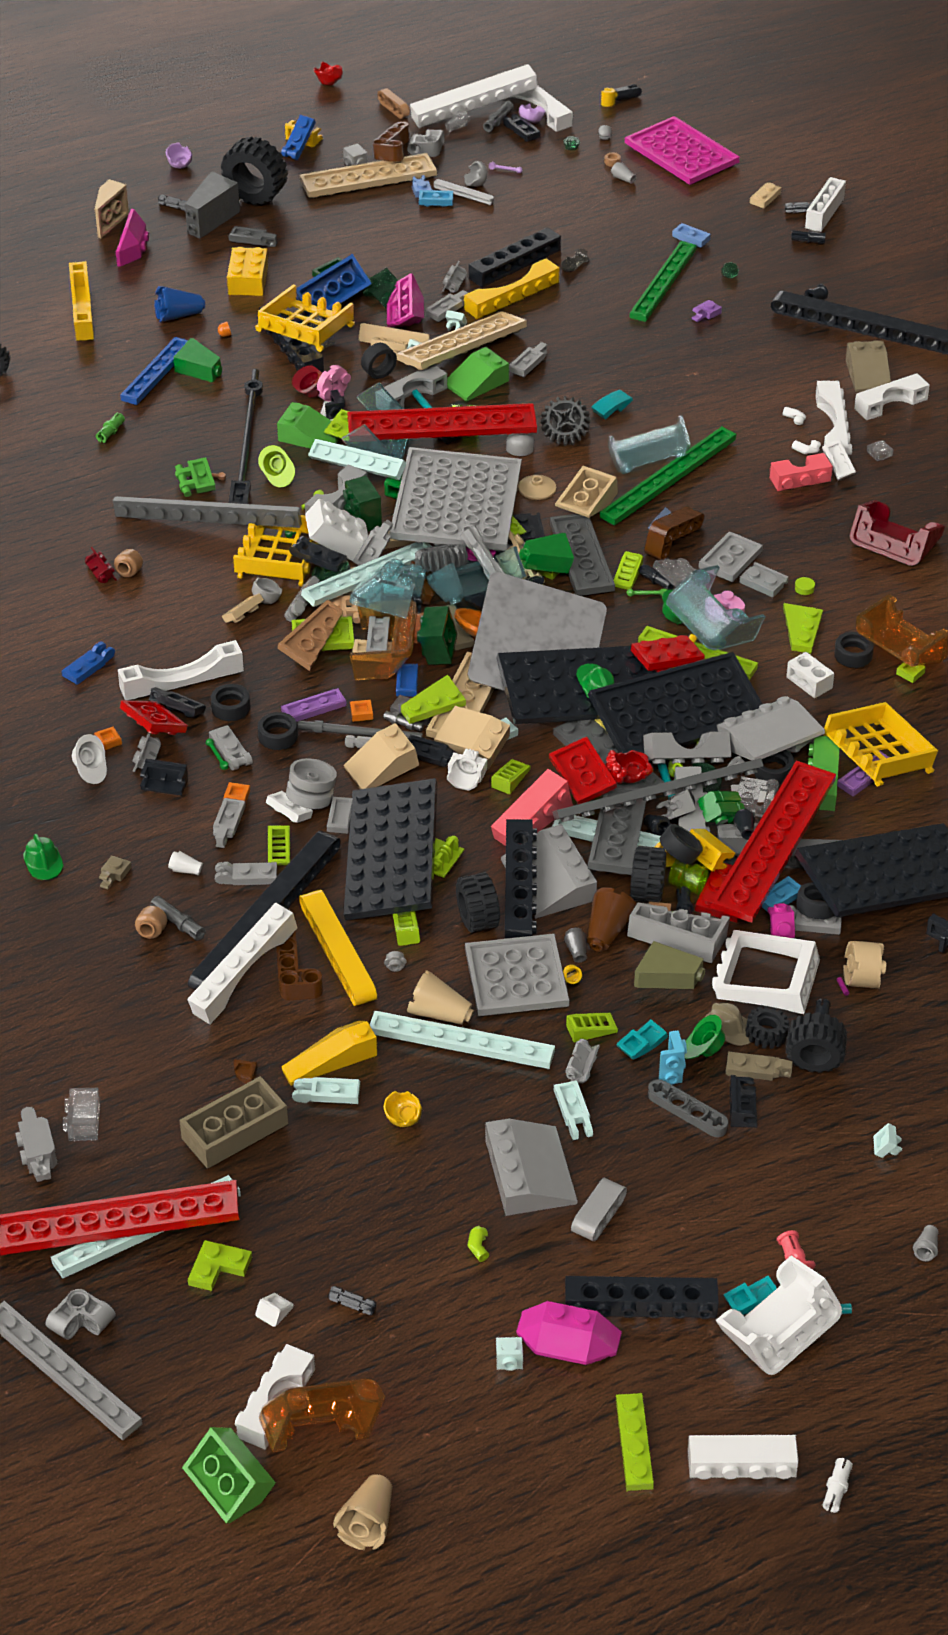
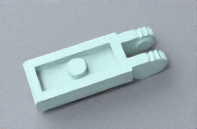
M313 1077V1079L298 1078L294 1081L296 1091L294 1090L292 1098L299 1103H307L311 1100V1102L358 1104L360 1080Z
M577 1080L554 1085V1093L566 1126L569 1127L571 1138L573 1140L579 1138V1131L576 1127V1124L583 1123L584 1132L587 1137L593 1136L590 1114Z

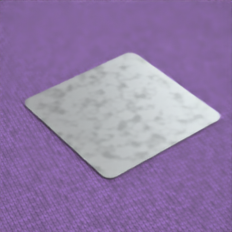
M492 573L489 577L468 669V678L472 682L505 691L496 659L498 653L599 647L607 610L606 606L596 600L504 573Z

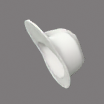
M83 735L79 738L72 751V761L83 780L91 784H98L104 780L107 772L104 745L95 735Z

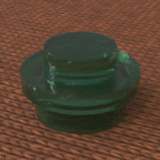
M568 136L564 139L563 144L567 150L573 151L578 149L580 140L575 136Z
M728 262L723 265L721 273L727 278H733L738 275L739 269L735 263Z

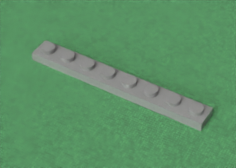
M3 1301L0 1304V1335L121 1440H124L142 1425L141 1417L8 1303Z

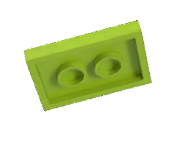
M352 616L340 618L322 651L353 649ZM305 619L292 620V631Z

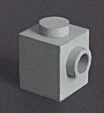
M358 143L343 148V158L346 166L368 163L367 152Z

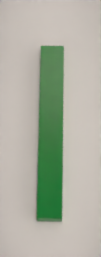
M680 241L631 310L629 318L644 322L648 320L695 253L696 244Z

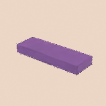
M337 688L281 706V712L290 714L298 722L299 720L301 721L347 705L346 699Z
M879 751L885 758H889V756ZM875 754L873 755V761L880 760ZM857 766L840 778L837 786L851 796H855L873 783L874 780Z

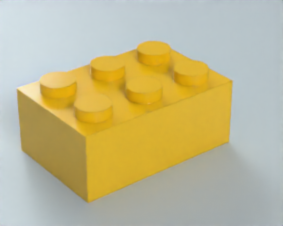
M259 247L232 248L227 274L228 295L263 296L268 270L267 249Z

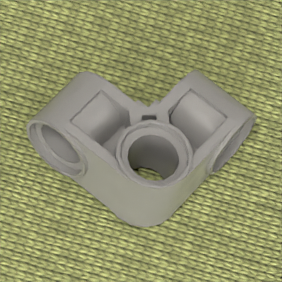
M427 129L426 135H413L407 148L408 152L411 155L427 153L429 157L438 156L444 144V130Z
M75 1289L50 1312L45 1325L64 1339L69 1340L81 1326L91 1333L99 1335L115 1318L116 1314L113 1308L106 1302L100 1301L85 1290Z

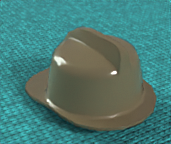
M714 1003L711 1012L705 1017L717 1015L721 1018L725 1041L740 1046L751 1043L749 1037H746L745 1032L747 1019L741 1016L739 1009L730 1003Z

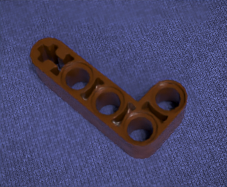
M407 122L393 124L373 141L374 159L398 162L404 159L403 145L410 140Z
M684 507L653 521L648 531L644 552L658 560L664 561L669 555L672 541L698 530L704 522V514L692 508Z
M295 930L284 944L276 946L279 994L283 999L290 1001L315 999L320 997L323 992L322 974L314 968L298 969Z

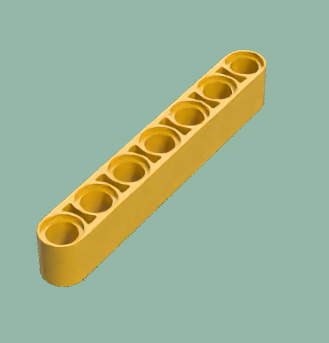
M320 889L300 895L299 901L302 911L352 1004L358 1006L376 1000L377 992L375 986L323 891Z

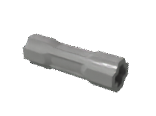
M476 526L469 528L460 535L481 564L488 580L494 572L506 574L500 564L495 561Z

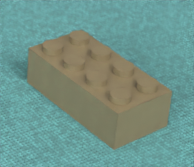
M259 1076L180 1119L181 1138L208 1169L288 1125L287 1105L264 1079Z

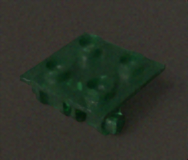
M388 268L370 277L369 280L372 284L363 291L366 297L374 296L385 308L398 281Z

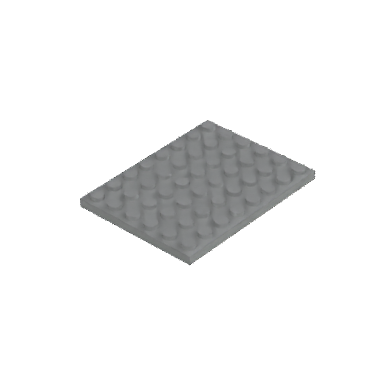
M409 447L406 458L407 464L403 471L393 514V526L389 532L392 535L390 539L408 540L418 543H435L437 545L461 544L467 547L460 535L469 528L476 526L488 549L506 551L522 459Z

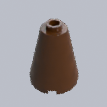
M602 887L597 889L593 896L587 943L592 950L601 952L610 947L629 922L630 914L636 906L633 898L624 892H621V894L614 893V888Z

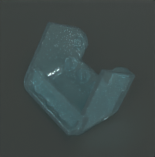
M391 559V561L383 564L358 584L351 593L349 602L357 606L407 619L412 595L417 594V596H421L427 570L422 569V566L417 564L409 566L403 564L401 560Z

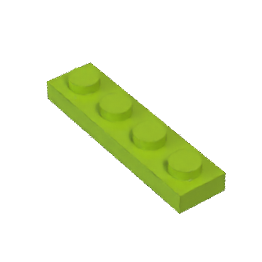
M642 1393L616 1395L626 1491L653 1489Z

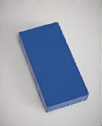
M398 664L396 696L414 697L417 695L418 664Z

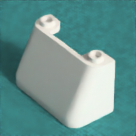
M792 1255L777 1270V1279L781 1286L744 1317L738 1310L730 1309L716 1320L720 1328L764 1372L770 1375L781 1371L834 1325L842 1314V1307L826 1279Z

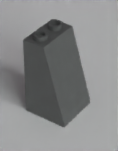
M211 172L185 203L188 234L202 238L240 212L238 182L215 172Z

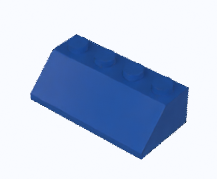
M351 254L297 287L296 300L302 301V296L309 292L312 305L317 306L318 299L324 297L326 299V309L331 310L336 302H344L372 283L354 255ZM303 311L308 316H311L313 314L311 312Z

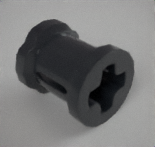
M819 284L814 289H807L805 296L824 300L828 298V289L823 284Z

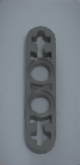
M653 1080L648 1085V1098L655 1104L713 1137H722L727 1133L728 1119L725 1115L664 1080ZM679 1099L682 1100L684 1104L676 1106L672 1103V1101ZM693 1111H701L704 1115L695 1117L691 1113Z

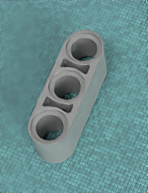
M602 1178L575 1216L571 1231L591 1241H596L624 1201L627 1188L607 1178Z

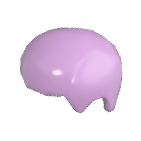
M531 104L521 105L519 108L520 116L531 124L540 122L546 113L540 106H537L535 109L531 108Z
M174 143L166 150L167 160L175 168H185L192 161V153L188 146L183 147L180 143Z

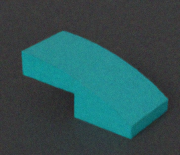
M617 390L596 402L592 406V410L606 420L615 410L621 412L633 399L623 391Z
M650 1019L637 1032L632 1029L616 1045L634 1060L657 1047L668 1038L665 1030Z
M768 1275L750 1286L743 1283L723 1295L731 1309H736L744 1315L751 1312L772 1294L777 1287Z

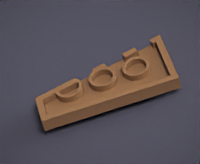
M326 600L278 644L277 649L310 671L342 617L343 610L329 600Z

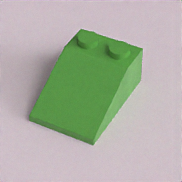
M487 347L472 353L447 378V388L467 402L508 382L509 363Z
M292 402L277 422L278 441L311 449L315 439L336 444L340 438L324 433V430L331 423L330 419L310 406Z

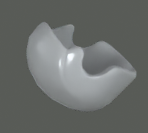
M475 161L469 166L470 173L465 174L464 179L467 186L480 187L485 183L488 172L487 167L481 161Z
M530 433L508 435L506 440V450L508 453L515 456H527L533 452L534 438Z
M258 577L253 583L252 593L253 595L261 594L264 600L260 603L272 604L280 598L282 588L271 579H260Z

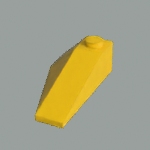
M356 1021L339 1027L284 1064L282 1071L292 1086L298 1078L312 1079L313 1077L377 1056L376 1035L367 1021Z

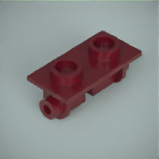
M91 547L94 553L86 556L85 564L100 583L108 582L111 577L116 581L117 579L112 574L115 572L114 568L109 562L104 563L107 559L101 551L97 553Z

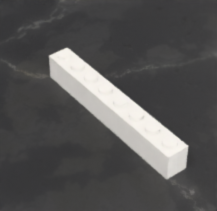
M529 64L412 103L410 104L411 116L419 128L535 89L537 88L536 74Z

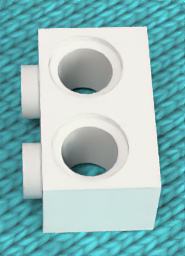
M807 652L788 662L786 677L813 698L833 688L834 672Z

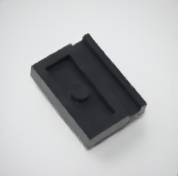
M539 512L536 515H531V513L513 515L526 531L524 534H520L524 542L545 537Z

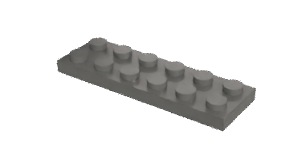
M580 514L550 517V526L553 534L566 533L574 556L568 575L575 594L581 596L615 591V583L590 518Z
M595 720L568 721L553 729V735L565 746L587 736L604 764L607 762L606 758L610 750L618 753L607 731ZM652 772L646 779H642L639 782H623L617 785L645 788L664 783V781Z
M617 785L616 789L605 793L603 798L641 788ZM643 798L635 799L636 804L623 807V803L615 805L616 809L605 812L600 808L588 861V869L632 875L634 853L638 846L647 801H644Z

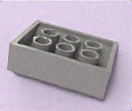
M787 696L780 697L771 704H762L756 710L745 711L736 718H727L723 723L717 725L718 732H730L731 752L749 760L766 758L825 734V729L798 701Z
M562 824L539 831L537 833V841H532V846H537V860H532V865H537V878H532V883H537V896H532V902H537L536 915H533L534 918L593 902V896L597 891V881ZM505 854V855H503V856L501 857V861H502V863L504 864V866H505V868H506V854Z
M515 1119L486 1122V1144L505 1216L577 1204L576 1194L556 1126Z

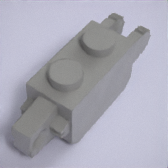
M26 1106L21 1111L22 1121L18 1122L20 1132L15 1133L18 1147L23 1146L24 1149L20 1151L22 1165H28L29 1173L34 1174L37 1182L51 1179V1169L57 1164L49 1123L46 1118H37L34 1108Z

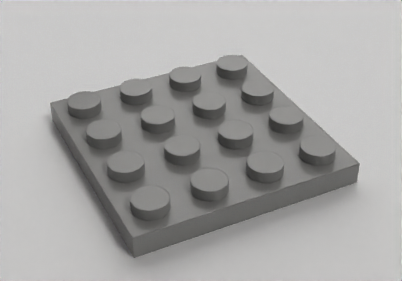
M554 934L465 943V952L478 1016L569 1006V997Z

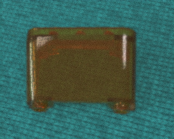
M890 594L857 615L856 629L860 635L912 667L938 664L948 656V630L942 628L938 632L934 630L929 635L902 619L903 610H897L894 604L897 598Z
M357 1379L292 1388L265 1403L260 1411L259 1421L272 1452L285 1451L287 1439L293 1438L295 1433L293 1427L331 1421L337 1422L340 1431H345L346 1428L353 1430L356 1433L355 1437L357 1440L366 1439L371 1434L384 1403L385 1395L380 1385L371 1379Z

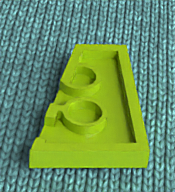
M784 603L783 611L786 617V626H788L791 650L811 654L823 610Z
M446 675L402 704L401 713L409 724L451 711L454 706H466V699L451 678Z

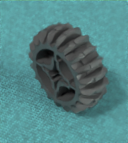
M564 396V400H560L557 397L556 403L551 400L550 406L546 405L544 407L545 411L541 413L543 418L540 419V423L543 424L541 429L546 431L545 437L550 436L551 442L557 440V445H560L561 441L564 442V446H567L568 441L574 445L575 439L580 442L581 436L585 437L587 435L585 430L590 429V425H588L591 423V418L588 417L590 413L585 411L586 405H581L580 399L574 402V397H571L570 400H567V396ZM575 413H577L581 419L579 425H577L576 421L573 420ZM552 416L558 422L556 429L550 423ZM569 419V422L562 423V420Z
M448 544L420 549L415 552L417 570L433 572L464 566L468 563L466 546Z

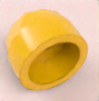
M567 965L563 970L564 979L570 984H576L582 978V971L576 965Z

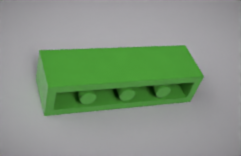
M817 736L814 738V744H809L808 756H812V758H808V765L836 774V780L818 810L835 811L839 747L828 736Z

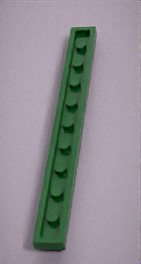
M720 427L601 510L600 518L615 526L736 440V433Z

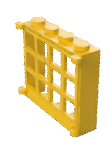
M292 285L258 311V325L255 326V329L258 332L266 329L315 345L317 351L321 352L324 350V346L321 344L346 324L348 327L354 326L355 322L352 321L354 304L349 303L341 310V304L336 302L332 306V311L326 309V299L324 297L318 299L317 306L312 305L309 292L302 296V301L296 300V285ZM288 307L298 308V310L294 313L287 311L285 309H287ZM303 311L313 313L309 317L300 315ZM280 313L289 315V317L287 319L278 317V315ZM320 315L326 317L327 319L321 322L315 320L314 318ZM294 318H298L304 321L302 323H297L291 320H293ZM310 322L313 324H317L318 326L316 328H312L306 325Z
M301 515L302 524L300 528L260 526L249 523L248 535L243 537V547H239L238 555L233 557L234 572L238 573L237 578L242 579L243 572L248 574L299 580L298 585L302 587L306 574L310 572V562L305 560L302 563L290 562L293 555L289 550L276 548L279 542L292 543L293 545L296 544L301 533L309 534L306 516ZM266 528L279 530L276 536L263 535ZM284 530L297 532L294 539L281 536ZM261 539L274 541L272 548L260 547ZM312 539L310 540V542H313V543H315V544L320 545L319 543L313 541ZM256 551L269 552L267 559L256 558L254 555ZM274 553L287 555L285 561L272 560Z
M886 702L828 716L824 727L825 734L823 735L828 736L875 781L876 786L883 785L882 778L924 768L928 774L934 772L932 766L938 750ZM869 724L881 725L885 730L875 731ZM864 726L870 733L861 735L855 727ZM846 729H848L852 734H854L855 737L846 738ZM891 734L897 741L888 743L882 735ZM875 737L882 745L873 746L866 739ZM858 741H861L867 748L859 750L860 744ZM903 745L910 753L901 755L894 747ZM888 749L895 756L885 758L879 751ZM871 752H873L880 760L873 761V756Z

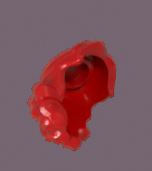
M610 750L606 758L607 762L605 765L617 784H622L623 782L636 783L646 779L653 772V766L649 763L648 756L642 752L632 750L627 753H616L614 750Z

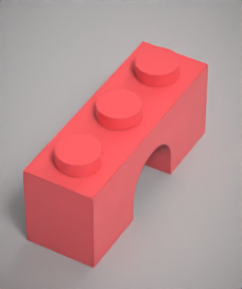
M825 453L806 456V466L804 467L794 466L788 459L772 462L770 468V479L777 491L830 482L832 476V465Z

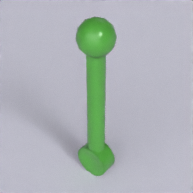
M663 588L659 591H634L629 589L627 590V595L631 597L633 595L660 594L662 596L667 589Z

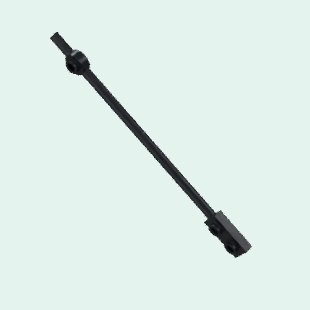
M258 369L252 370L251 380L244 384L245 393L249 395L240 467L238 480H231L228 503L249 504L251 482L245 481L256 397L263 392V384L258 380Z

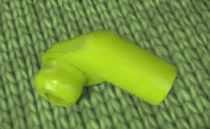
M672 760L668 762L669 775L674 777L675 767H683V764H672Z
M476 1226L470 1231L467 1245L479 1262H483L489 1257V1253L482 1246V1241L486 1239L485 1236H488V1232L484 1227Z

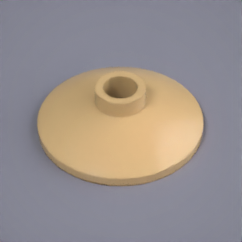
M530 475L519 482L518 490L522 496L528 499L543 500L555 493L556 484L547 476Z

